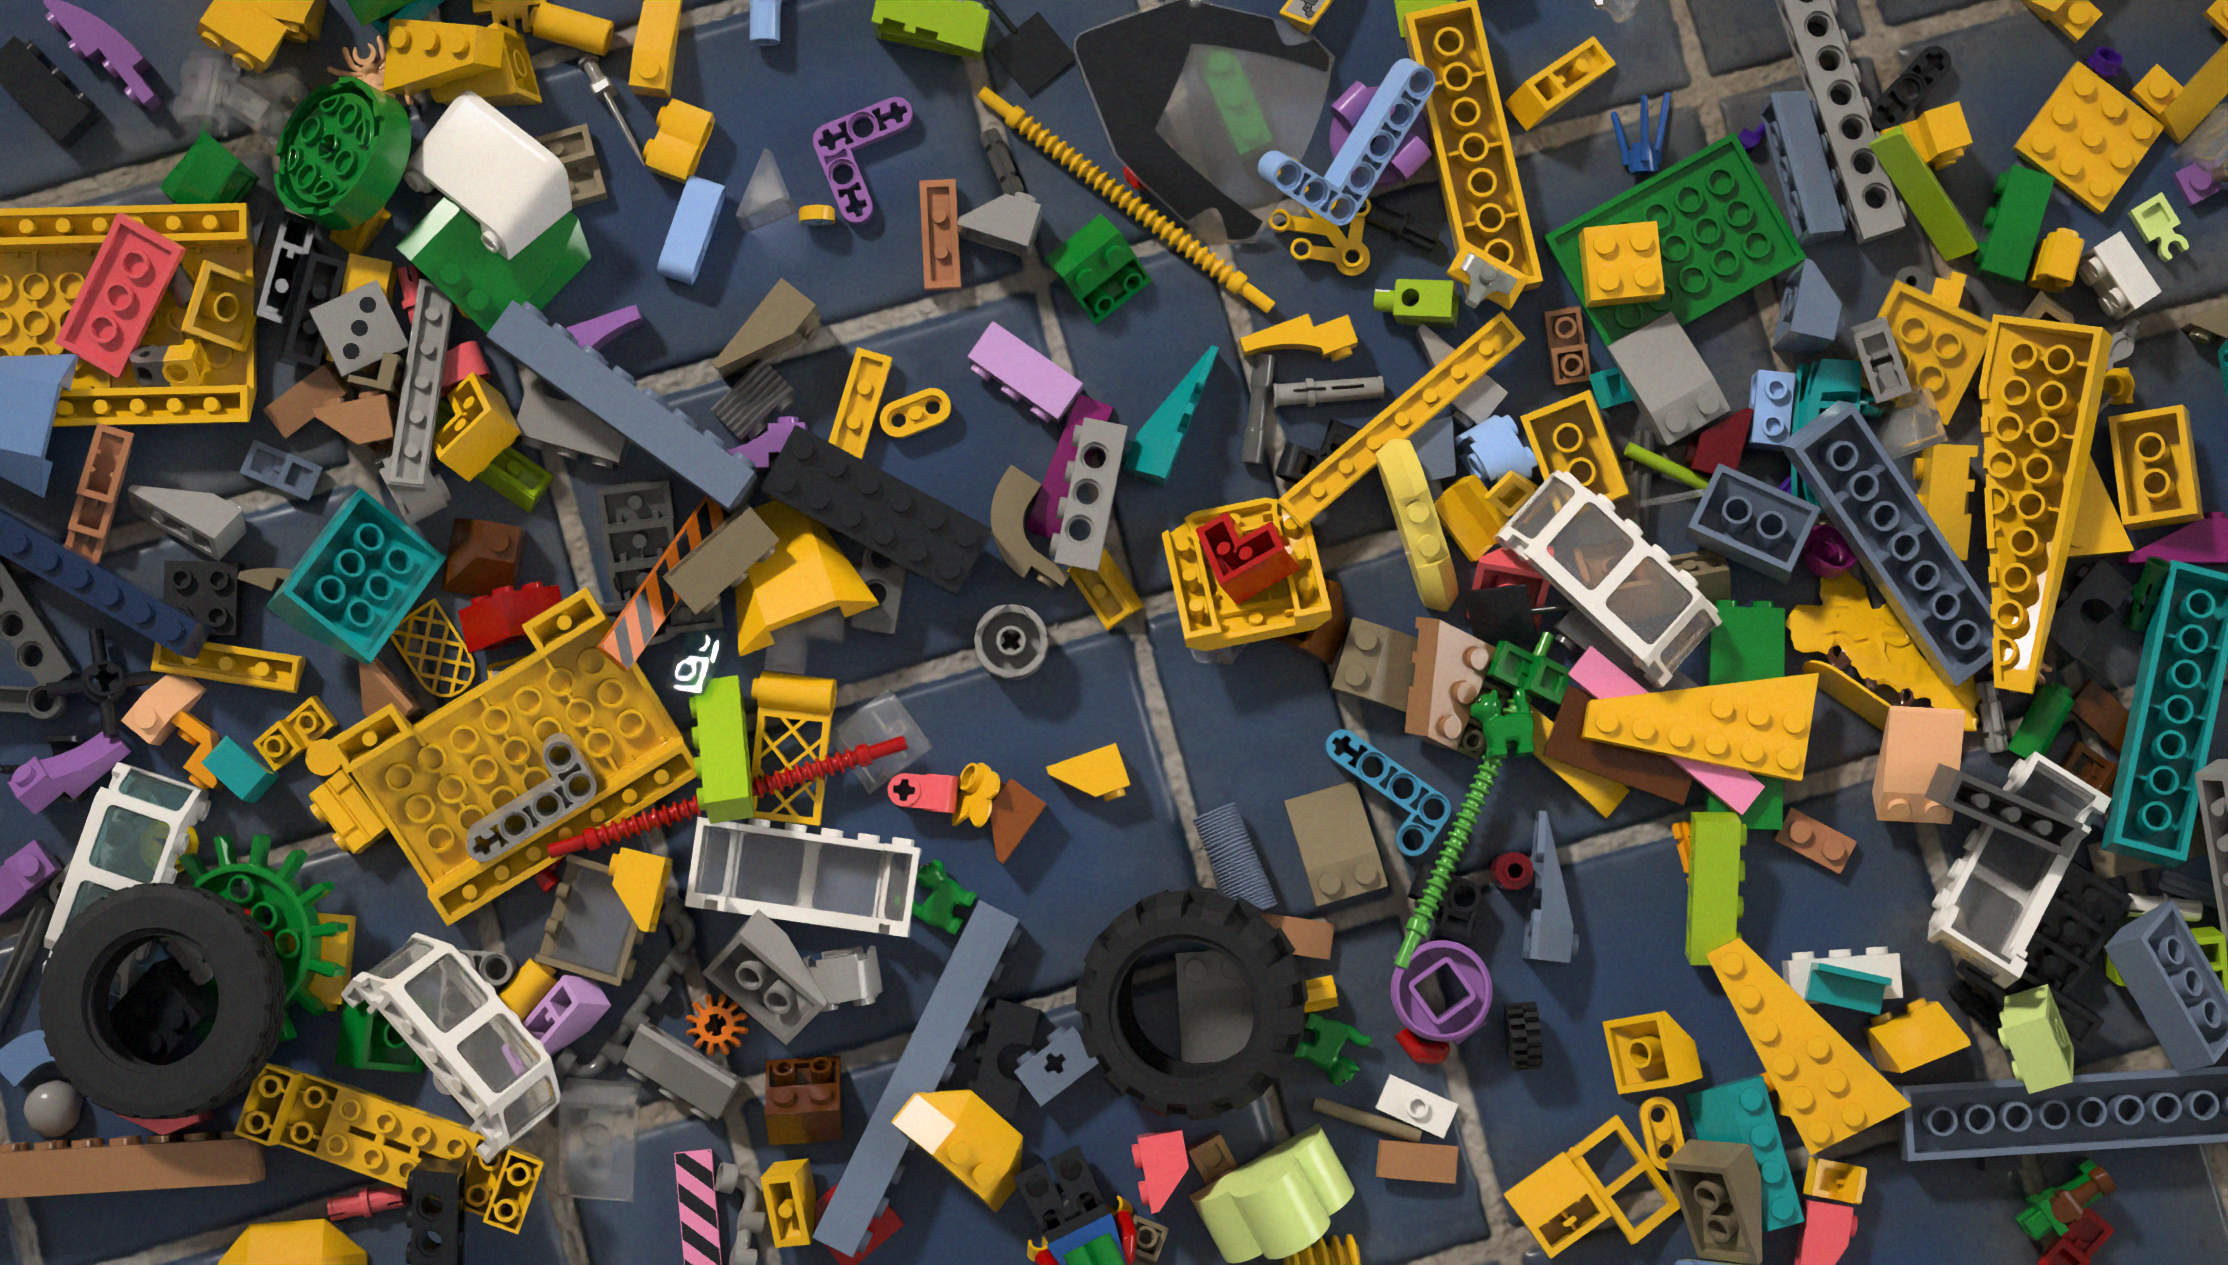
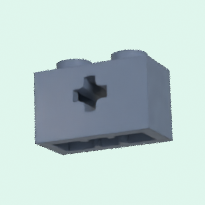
M1064 1025L1060 1026L1046 1037L1050 1043L1039 1052L1033 1047L1016 1060L1020 1067L1014 1070V1072L1040 1107L1099 1063L1096 1057L1088 1058L1079 1031L1075 1026L1068 1030ZM1052 1053L1055 1057L1061 1054L1066 1060L1061 1064L1064 1069L1062 1072L1058 1073L1055 1069L1048 1072L1045 1068L1049 1062L1046 1057L1048 1054Z

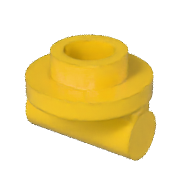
M2129 367L2108 370L2105 374L2103 390L2112 396L2113 401L2110 404L2119 406L2134 404L2133 393L2135 383L2130 374Z

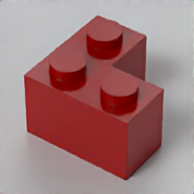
M1225 512L1196 529V533L1219 585L1236 605L1301 569L1289 541L1272 521L1245 535V532L1230 514Z
M538 581L525 584L518 591H514L513 585L492 590V594L471 599V606L458 611L468 654L495 650L519 640L529 639L522 624L562 601L559 585L544 587L543 582Z

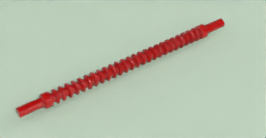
M904 735L870 746L862 743L856 745L854 751L846 748L845 753L841 755L836 751L835 757L830 758L827 754L823 761L815 758V763L810 764L809 761H805V766L803 767L795 764V769L793 770L785 767L783 773L775 770L773 776L765 773L764 778L760 780L755 776L752 782L753 797L758 795L762 799L764 793L769 792L770 795H773L776 789L783 792L786 786L794 789V784L796 783L804 786V781L806 780L814 783L815 777H820L821 780H824L825 774H830L833 777L835 776V771L838 770L843 774L845 773V768L850 767L851 770H855V765L858 764L862 768L872 765V760L907 750ZM694 795L692 801H687L684 798L682 804L679 805L674 801L672 802V807L667 808L666 805H662V810L660 811L652 808V813L650 814L642 811V816L640 817L632 814L630 820L622 817L620 823L612 820L611 825L607 827L602 823L601 828L597 830L594 826L583 829V834L548 844L547 848L551 859L585 848L593 851L600 849L602 843H606L609 846L611 840L614 839L619 843L623 836L631 839V834L633 833L641 836V831L643 830L651 833V828L657 827L658 830L662 829L663 824L671 827L672 822L676 820L681 824L683 818L687 817L688 820H692V815L694 814L702 817V812L706 810H699L697 796Z

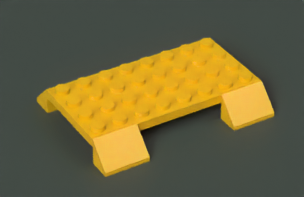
M587 586L522 624L524 631L536 648L535 652L413 725L393 703H390L327 741L328 746L346 773L351 772L428 888V898L447 927L566 856L563 855L551 859L547 848L548 844L583 834V829L592 826L596 830L600 829L602 823L606 827L610 826L612 820L620 823L622 817L626 819L631 817L632 814H636L696 778L692 751L637 661L634 662L630 670L623 672L596 649L613 623ZM554 733L569 735L594 772L596 778V793L589 802L487 862L474 860L466 849V837L469 827L552 777L543 760V744ZM558 745L550 750L549 755L555 760H563L569 756L570 750L563 745ZM577 776L570 781L569 786L573 790L582 791L588 787L590 782L583 776ZM543 796L538 800L537 805L543 810H550L557 805L558 801L552 796ZM512 815L506 819L505 824L511 829H518L526 821L522 816ZM495 825V834L497 832L500 833L498 825ZM481 835L477 836V844L482 843L487 847L490 845V838L484 839Z

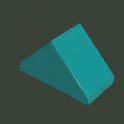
M228 735L201 762L241 800L254 804L280 777L278 773L274 772L273 769Z

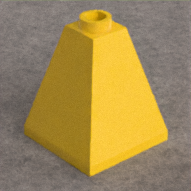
M497 22L489 25L488 28L505 31L501 68L467 79L453 80L447 82L442 87L430 88L435 102L448 106L466 90L473 91L491 106L538 105L543 103L524 35Z

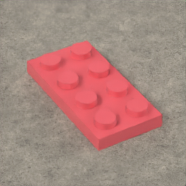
M117 213L55 343L74 354H78L79 357L116 378L124 377L131 363L129 356L132 351L139 347L186 248L124 213Z

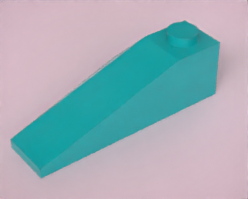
M1212 345L1140 429L1134 442L1127 440L1122 456V461L1126 462L1124 472L1165 488L1218 355L1219 347Z

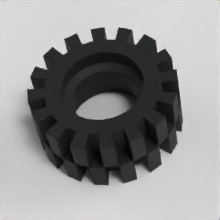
M1536 1002L1505 1004L1504 1030L1510 1070L1542 1068V1036Z

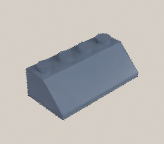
M1807 91L1771 93L1758 110L1761 121L1765 126L1766 139L1793 235L1800 247L1840 237L1846 231L1845 225H1848V216L1845 206L1838 204L1835 193L1838 190L1837 176L1833 169L1829 170L1825 158L1829 154L1828 144L1823 134L1819 135L1815 121L1819 120L1817 105L1814 100H1809Z
M2169 900L2120 928L2104 948L2108 953L2110 961L2115 965L2125 982L2129 993L2133 996L2145 1016L2147 1024L2152 1028L2162 1045L2165 1055L2170 1059L2177 1073L2214 1065L2228 1048V994L2174 901Z

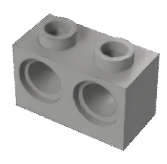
M1886 315L1851 327L1850 329L1876 404L1912 392Z

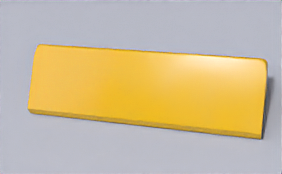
M205 641L197 658L192 659L180 656L155 642L151 671L297 693L306 664V657Z

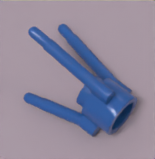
M1669 92L1664 93L1654 147L1653 142H1649L1647 95H1642L1640 98L1641 142L1632 143V150L1629 151L1617 112L1614 111L1610 114L1621 151L1622 166H1629V174L1658 172V164H1662V147L1671 98Z

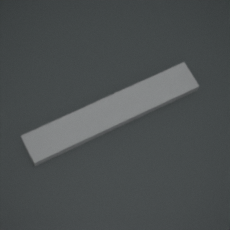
M419 279L387 482L388 488L426 492L455 304L431 280Z

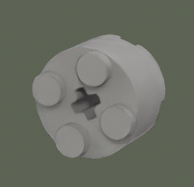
M392 452L374 460L387 487ZM432 458L426 492L388 488L408 526L447 507L446 502L452 499L440 473L432 476L430 469L435 467Z
M1005 604L992 608L980 619L975 631L974 646L979 661L989 673L1000 679L1012 681L1029 677L1042 666L1048 653L1049 640L1042 619L1033 610L1021 605ZM1009 634L1011 637H1015L1018 634L1021 637L1018 640L1019 648L1014 651L1011 647L1007 650L1002 648L1006 644L1003 638L1005 635Z
M854 946L821 952L822 959L815 960V962H813L812 955L802 959L828 1002L820 1012L838 1009V1004L847 1001H853V1006L875 1003V998L878 997V994L883 992L876 946H870L867 953L863 952V946Z

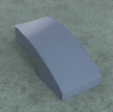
M254 439L239 473L309 501L323 467Z

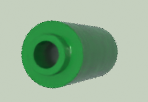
M2052 681L2049 687L2042 684L2007 749L2024 758H2028L2035 751L2046 757L2075 703V700L2070 698L2072 690L2055 681Z

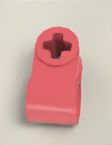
M477 341L465 342L447 351L440 398L448 395L472 371L485 381L492 376Z
M903 773L894 776L889 782L887 788L888 796L897 806L923 809V811L956 813L958 776ZM902 780H908L909 787L915 788V793L908 795L907 801L900 800V795L893 791L894 786H900Z

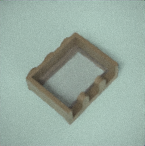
M567 854L565 861H568L565 873L562 882L558 884L555 894L557 898L551 917L547 919L544 929L546 933L540 952L536 953L534 961L619 987L623 986L624 979L631 981L637 960L631 957L635 944L642 946L646 932L638 928L613 887L614 877L608 875L609 865L573 854Z

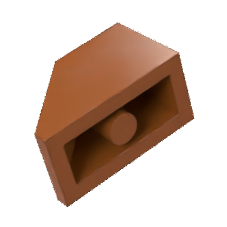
M1012 778L1009 779L1007 784L1000 781L999 793L991 799L993 803L990 818L996 857L1002 864L1006 863L1047 806L1045 802Z

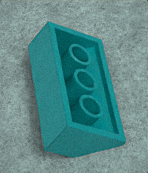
M1752 1075L1685 1094L1698 1140L1751 1145L1761 1175L1762 1233L1805 1222L1764 1077Z

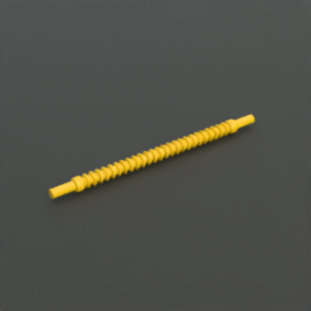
M986 86L979 92L977 98L1005 118L1007 126L1013 130L1016 128L1020 129V135L1027 134L1029 142L1035 140L1037 148L1043 146L1045 148L1044 153L1051 152L1053 160L1059 158L1061 166L1067 164L1069 172L1077 171V178L1085 177L1087 185L1090 183L1094 184V191L1102 190V196H1110L1111 203L1118 202L1119 209L1126 208L1128 216L1134 214L1136 222L1142 220L1144 228L1150 226L1152 234L1160 233V240L1168 239L1170 247L1176 245L1178 253L1184 251L1186 253L1185 258H1193L1194 265L1201 264L1202 271L1209 270L1211 278L1217 276L1219 284L1225 282L1228 291L1234 295L1237 293L1241 294L1266 314L1273 308L1276 302L1247 281V275L1240 270L1234 272L1233 265L1227 267L1224 264L1225 259L1217 260L1216 252L1208 253V246L1200 247V241H1192L1191 234L1184 235L1182 227L1176 229L1174 221L1168 223L1166 215L1160 217L1158 209L1152 211L1150 203L1142 204V197L1134 198L1132 190L1126 192L1124 184L1117 185L1116 178L1111 180L1108 178V172H1100V166L1093 167L1091 159L1085 161L1083 153L1077 155L1075 147L1067 148V141L1059 142V135L1051 136V130L1049 128L1043 130L1041 122L1035 124L1033 116L1026 117V111L1018 105L1013 107Z

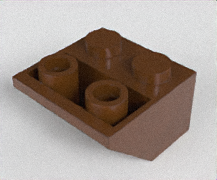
M840 1055L766 1060L765 1121L769 1145L844 1140V1106Z

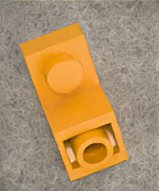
M179 710L171 721L180 728L177 734L194 746L198 742L201 743L183 766L184 769L191 773L188 779L204 791H207L209 788L222 790L225 784L201 763L218 745V733L190 712Z

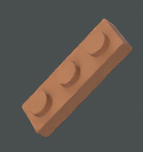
M956 179L919 181L925 291L961 289Z

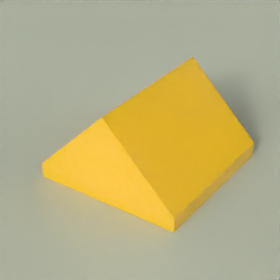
M203 260L181 331L194 338H200V340L246 353L257 317L253 315L255 278Z

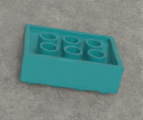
M360 488L343 502L267 603L266 607L296 631L369 665L447 557Z

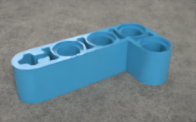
M1343 729L1334 731L1324 744V751L1328 759L1407 813V818L1395 835L1396 849L1407 857L1423 854L1450 816L1451 805L1449 800L1353 732ZM1343 738L1348 739L1347 747L1355 754L1358 752L1359 747L1365 750V753L1357 759L1354 768L1348 764L1353 759L1352 756L1345 752L1340 756L1334 753L1336 746L1332 743L1334 739L1336 741H1341ZM1375 758L1381 763L1382 772L1378 777L1370 778L1363 773L1362 764L1365 759ZM1397 779H1406L1411 783L1412 793L1409 798L1400 799L1394 794L1393 784ZM1434 799L1441 804L1443 813L1438 820H1431L1425 816L1423 806L1427 800ZM1407 830H1415L1421 835L1422 844L1415 851L1408 850L1403 845L1402 837Z

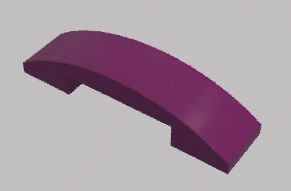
M1079 394L1047 470L1025 528L1026 530L1051 540L1053 533L1060 534L1063 519L1056 517L1060 497L1067 498L1070 483L1064 482L1068 460L1075 462L1078 447L1071 446L1075 425L1082 426L1084 417L1108 422L1114 407ZM1091 449L1086 453L1084 461L1087 466H1090L1096 449Z

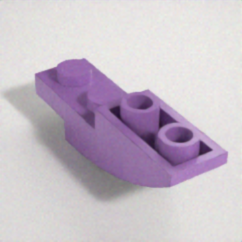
M61 0L42 1L50 11L45 15L59 33L65 29L72 38L67 44L81 60L87 57L95 65L101 62L115 79L121 76L128 85L124 92L137 107L143 103L148 109L154 111L163 103L142 77V74L150 69L152 65L118 31L95 15Z

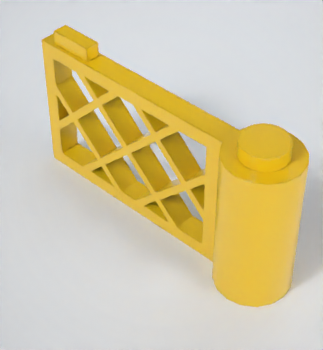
M762 671L760 678H754L751 691L752 700H757L758 704L751 782L754 781L755 776L759 780L760 776L762 779L764 778L765 772L761 768L762 758L772 750L789 770L795 769L793 766L808 754L814 761L815 758H819L820 761L825 760V755L829 753L832 714L837 696L836 679ZM767 716L781 718L789 728V731L775 742L765 732ZM789 719H797L801 721L797 723L795 726H793ZM808 721L822 722L821 738L812 746H809L797 730ZM793 734L805 748V751L790 763L777 746ZM765 740L768 743L769 747L763 751ZM820 745V751H819V757H818L817 754H816L813 750ZM826 774L824 780H821L820 777L814 778V783L816 782L815 793L810 788L814 783L810 781L807 783L804 781V786L788 799L783 796L779 789L774 790V794L782 804L772 812L757 811L758 795L754 796L755 817L752 818L820 826ZM804 791L814 801L813 817L799 815L790 804ZM784 807H786L790 814H783L778 812L782 810Z

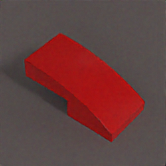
M2087 1206L2083 1209L2082 1217L2078 1222L2073 1220L2066 1223L2069 1231L2054 1238L2037 1261V1265H2089L2091 1263L2090 1257L2111 1236L2115 1229L2092 1208Z

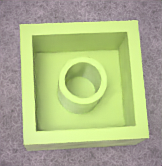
M2046 984L2005 996L2004 1011L2000 1012L2002 1028L1998 1029L2003 1048L2005 1050L2010 1049L2015 1059L2012 1061V1068L2017 1081H2024L2029 1094L2073 1082L2074 1046L2049 985Z

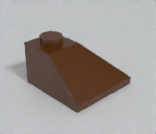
M455 518L441 590L477 597L492 594V590L513 585L514 591H516L528 532L522 527L485 520Z
M1324 579L1332 610V618L1315 630L1267 640L1305 657L1332 665L1347 631L1341 585Z

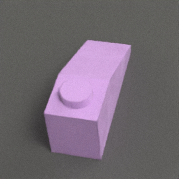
M563 975L524 1020L522 1025L533 1037L541 1041L545 1051L552 1057L590 1031L611 1005L596 979ZM504 1044L500 1051L515 1077H522L528 1072V1069L508 1046Z

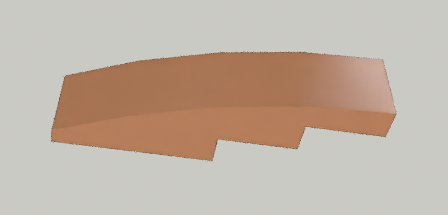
M97 423L76 491L78 495L67 528L69 532L65 542L66 545L98 563L101 562L135 435L134 433Z

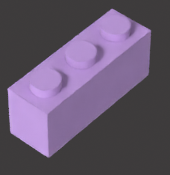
M994 321L991 322L967 356L968 361L972 364L970 370L986 382L993 378L1003 385L1000 389L1003 394L1017 403L1020 399H1023L1033 407L1030 412L1045 423L1052 419L1059 424L1083 389L1081 381Z

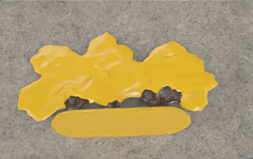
M1849 572L1837 578L1826 579L1821 577L1820 597L1823 601L1822 606L1796 605L1785 621V626L1791 630V640L1793 641L1794 649L1803 653L1819 651L1828 657L1830 664L1817 660L1805 662L1802 667L1804 674L1819 673L1817 686L1883 732L1889 706L1892 705L1873 693L1877 685L1881 684L1889 685L1898 692L1901 706L1910 707L1916 699L1926 697L1932 702L1931 706L1927 708L1964 710V731H1977L1979 716L1975 712V708L1981 698H1977L1976 682L1974 681L1975 673L1958 686L1941 681L1927 659L1919 653L1918 646L1890 605L1886 602L1880 608H1871L1870 601L1866 595V587ZM1839 645L1842 650L1837 658L1833 654V649ZM1850 665L1855 667L1861 678L1865 680L1866 686L1864 687L1841 670ZM1906 690L1911 695L1908 701L1904 699V691Z

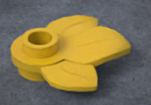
M970 763L963 769L959 778V787L962 791L957 796L956 813H952V825L956 827L970 817L973 825L980 828L990 817L992 811L991 799L999 793L1000 778L996 772L991 771L988 765L984 763Z

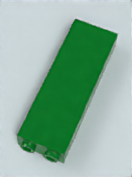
M1716 600L1717 615L1723 622L1706 635L1705 686L1784 677L1785 608H1775L1774 601H1753V607H1738L1737 600ZM1749 773L1765 787L1744 814L1738 815L1741 824H1746L1747 830H1783V780ZM1704 788L1703 812H1734Z

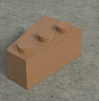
M1416 617L1415 628L1419 629L1417 652L1413 651L1412 663H1415L1413 686H1409L1404 733L1434 747L1457 750L1471 715L1470 706L1476 702L1496 647L1440 619Z

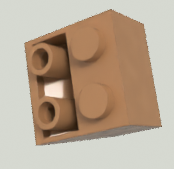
M380 390L358 394L359 399L345 402L344 398L328 399L322 402L323 407L313 409V414L316 418L369 453L374 454L393 450L399 404L388 395L381 394Z

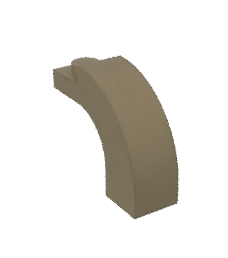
M1010 465L996 488L991 506V528L998 552L1009 569L1023 581L1034 570L1037 572L1034 578L1044 586L1052 590L1057 585L1063 589L1071 578L1070 573L1038 553L1030 545L1024 532L1026 514L1037 498L1042 484L1015 466Z

